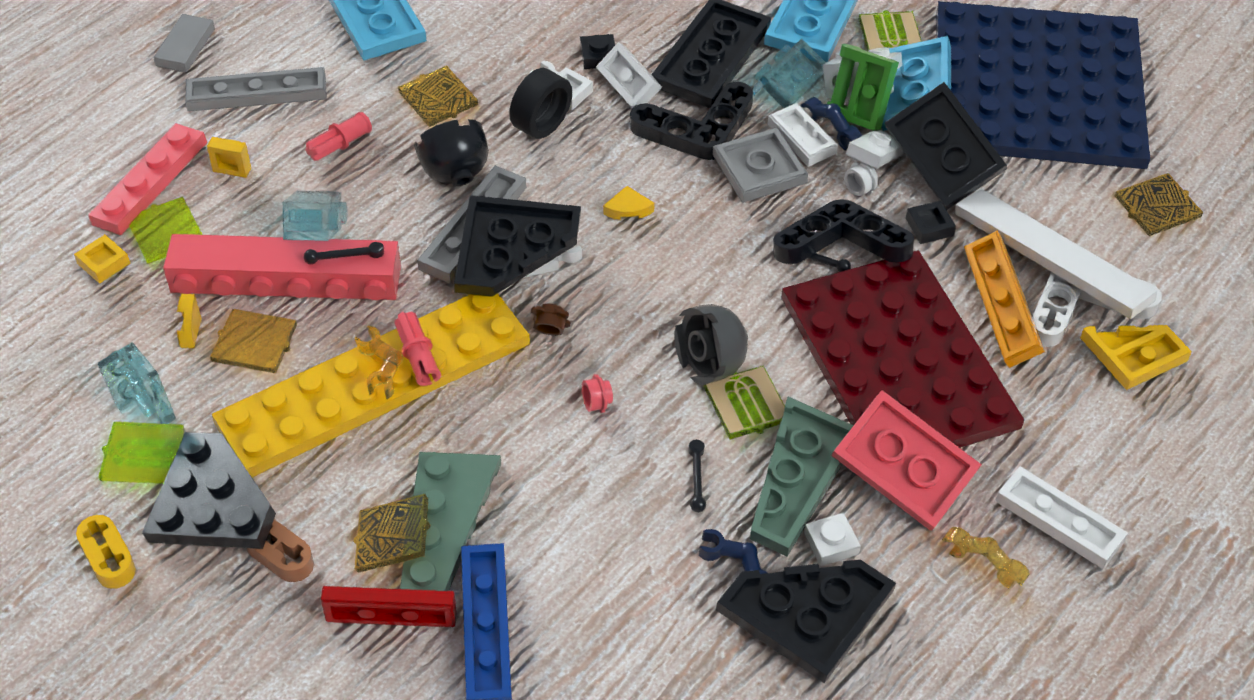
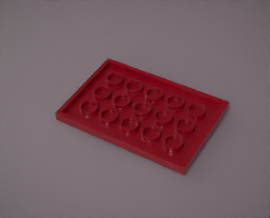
M919 250L913 251V256L905 262L895 263L881 260L782 288L781 299L850 424L854 425L880 391L883 390L959 448L1022 429L1025 419Z

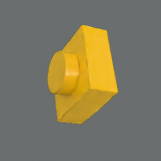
M212 136L207 145V150L213 172L247 178L252 167L246 143Z
M105 234L74 254L77 264L99 284L130 264L128 254Z

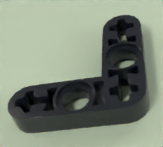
M743 82L727 84L702 121L653 104H639L631 109L630 130L636 136L701 159L715 160L713 157V146L732 141L751 111L753 90L748 84ZM736 100L735 106L731 105V102ZM726 117L731 119L732 122L721 124L716 122L715 119ZM681 128L686 132L682 135H674L669 130ZM712 134L715 135V141H710Z
M843 199L829 202L778 232L773 239L774 258L784 264L802 262L841 237L886 261L895 263L909 260L913 256L914 236L910 231L852 201Z

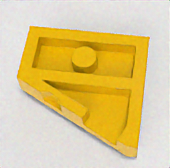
M1134 325L1118 326L1116 332H1096L1095 326H1088L1083 328L1080 337L1126 390L1187 362L1192 353L1168 325H1148L1143 328Z

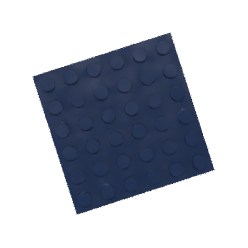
M938 1L936 38L948 36L951 44V91L1000 156L1138 169L1148 168L1150 151L1138 18Z

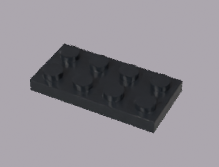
M708 0L652 73L655 80L662 86L660 90L711 108L722 89L731 83L765 36L771 24V17L724 0Z

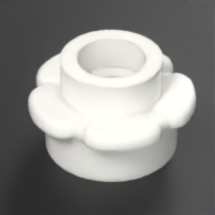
M855 162L846 171L844 176L845 184L853 195L862 196L865 193L871 195L873 190L877 188L878 176L874 168L862 162Z

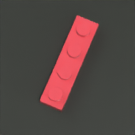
M175 123L88 214L92 225L122 235L207 144L204 132Z

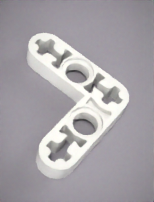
M1051 272L1032 318L1042 345L1044 347H1052L1059 344L1063 339L1079 299L1111 310L1114 309ZM1138 279L1157 291L1155 302L1134 317L1149 319L1157 313L1162 300V294L1155 285ZM1054 296L1062 297L1068 302V305L1057 306L1049 298ZM1048 317L1054 319L1050 330L1044 329Z

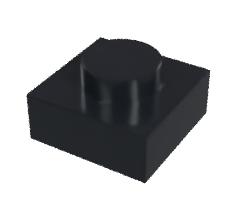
M613 34L580 36V49L584 69H595L615 46Z
M942 201L907 209L905 219L920 244L954 236L956 225Z

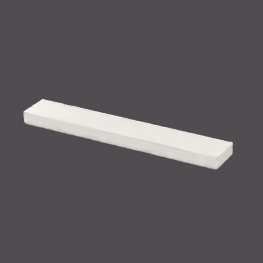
M981 188L956 204L955 214L988 234L998 230L1004 244L1129 319L1135 317L1156 300L1157 291Z

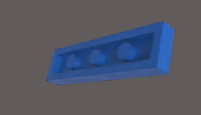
M504 543L461 546L466 700H512Z

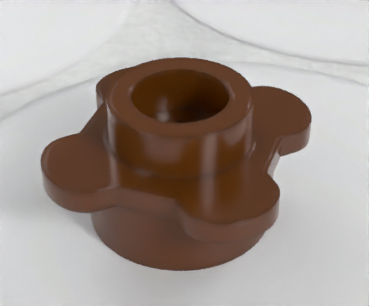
M546 303L541 307L534 306L531 308V313L535 315L533 318V328L542 334L558 336L563 334L564 328L570 327L571 321L567 320L569 313L561 306Z

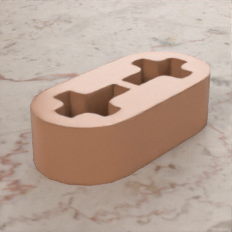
M275 519L269 531L273 545L266 541L263 549L246 548L247 552L254 559L287 582L302 581L313 571L314 561L310 546ZM284 553L292 559H297L300 556L301 562L297 564L291 561L287 564Z

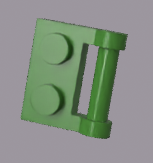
M842 44L839 54L842 60L832 99L827 104H837L845 119L850 123L873 131L881 130L899 62L862 50L857 46ZM855 62H859L852 93L847 107L844 104L848 88L850 85Z

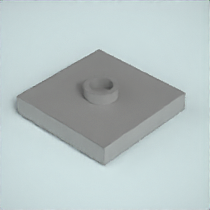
M778 128L713 146V157L742 203L808 182V173Z

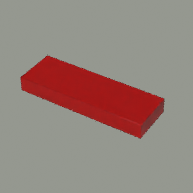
M323 586L321 603L327 622L455 627L457 611L454 591Z

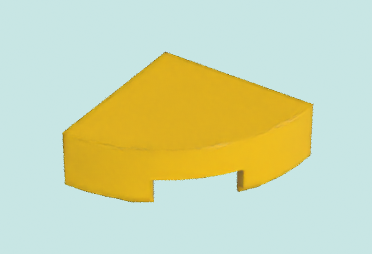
M626 186L603 205V214L621 220V217L638 216V219L654 212L655 203L629 186Z
M181 293L177 312H182L183 323L181 331L177 330L178 343L181 348H194L202 318L195 294Z

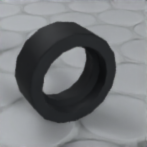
M544 67L532 71L520 83L512 97L509 117L513 126L536 139L549 136L558 128L570 108L572 100V86L570 82Z

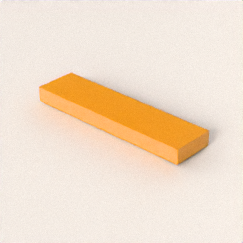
M998 230L965 245L964 249L1006 365L1011 368L1044 353L1045 350L1003 238Z

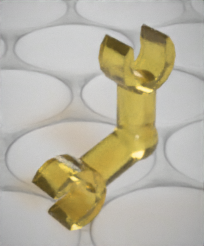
M367 326L369 336L373 340L364 342L355 337L357 349L363 355L370 356L375 354L383 360L379 371L373 372L367 378L366 383L369 395H372L376 386L385 384L386 399H389L394 394L393 377L403 362V355L401 351L392 348L381 340L380 332L377 328Z
M952 527L942 539V541L955 544L949 553L953 557L963 558L966 553L985 556L998 570L997 579L1008 589L1014 581L1022 586L1030 575L1027 567L1018 560L1010 559L994 538L970 536L962 528Z

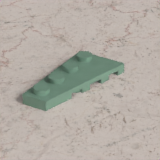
M789 396L787 397L765 483L762 487L751 527L750 540L788 557L803 532L805 524L810 520L843 465L831 455L854 425Z
M419 452L413 500L418 497L416 500L422 506L412 505L411 512L413 508L414 511L410 522L416 508L418 509L408 535L419 508L421 510L407 539L416 540L419 531L420 537L413 546L414 542L407 541L406 550L411 546L418 551L409 548L405 554L400 589L450 590L462 561L461 546H466L468 539L472 537L478 514L482 505L485 506L490 494L493 478L497 476L502 465L501 455ZM423 496L422 502H419V498ZM420 515H421L420 522H419V524H418V527H417L416 532H415L414 537H413V536H412V535H413V532H414V530H415V527H416V525H417V523H418V520H419V518H420Z

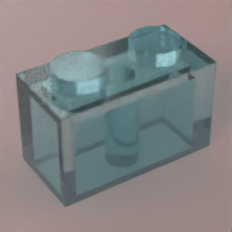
M297 190L282 202L283 240L329 241L342 228V224L347 223V203L341 202V192Z

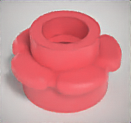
M594 374L592 379L583 380L582 395L586 409L589 412L600 410V413H604L607 405L613 402V391L608 380L603 381L598 374Z

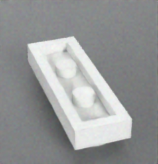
M1021 466L1007 480L996 496L995 502L1102 569L1105 568L1119 550L1128 535V532Z

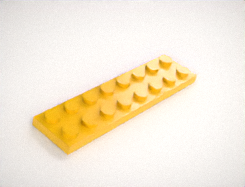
M498 293L494 296L470 294L418 318L425 337L429 338L433 344L431 352L441 372V377L436 382L432 374H428L432 382L431 385L420 386L417 384L410 361L401 352L403 343L396 328L212 413V418L218 431L224 436L251 477H254L530 345L529 333Z

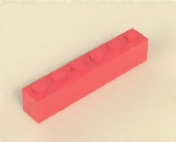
M172 234L163 269L170 293L396 300L401 261L398 241ZM372 242H380L384 246V255L379 258H373L369 254L322 259L314 264L306 263L303 258L304 253L309 249L317 252L369 247Z

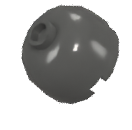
M714 304L699 305L682 311L679 315L684 316L682 324L676 325L674 331L675 349L682 367L685 368L689 364L698 375L690 378L696 383L706 385L734 375L744 363L748 349V334L738 316L730 309Z

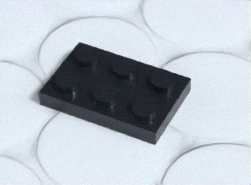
M945 82L885 122L887 130L939 201H942L946 210L1007 170L1006 163Z

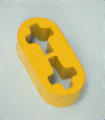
M93 515L84 519L77 527L76 536L97 580L102 586L109 589L124 587L135 576L136 568L132 556L114 522L104 515ZM100 532L106 543L98 546L92 535ZM111 557L120 566V569L112 572L106 562Z

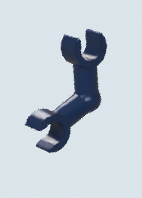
M812 97L800 105V107H806L811 111L812 115L810 117L815 122L821 118H828L838 132L837 141L843 150L846 151L850 142L862 136L858 128L849 125L837 104H823L818 98Z
M703 530L702 540L712 542L716 547L701 546L699 556L702 559L714 561L721 556L741 559L744 571L759 570L760 574L767 573L761 570L757 556V547L753 543L726 540L717 530Z

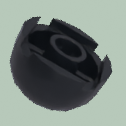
M468 119L470 125L459 126L458 120H452L436 125L420 135L422 143L418 144L415 142L414 147L425 173L436 181L453 184L454 186H463L473 181V177L484 167L489 153L487 139L480 122Z

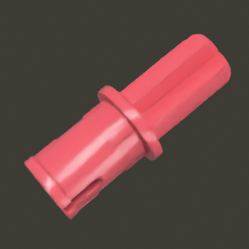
M358 112L355 116L339 125L333 123L329 125L328 131L306 143V153L312 160L318 161L337 149L345 150L350 142L372 131L371 122L366 114Z
M412 311L407 313L401 312L395 320V326L403 343L401 352L405 358L409 359L417 384L420 386L431 385L432 382L428 374H432L435 382L441 377V372L431 352L433 344L429 338L425 337L416 313Z

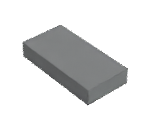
M182 14L154 55L155 65L187 73L215 30L213 20Z

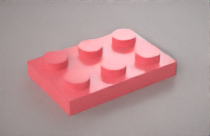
M883 390L880 391L831 455L930 531L936 527L982 465Z

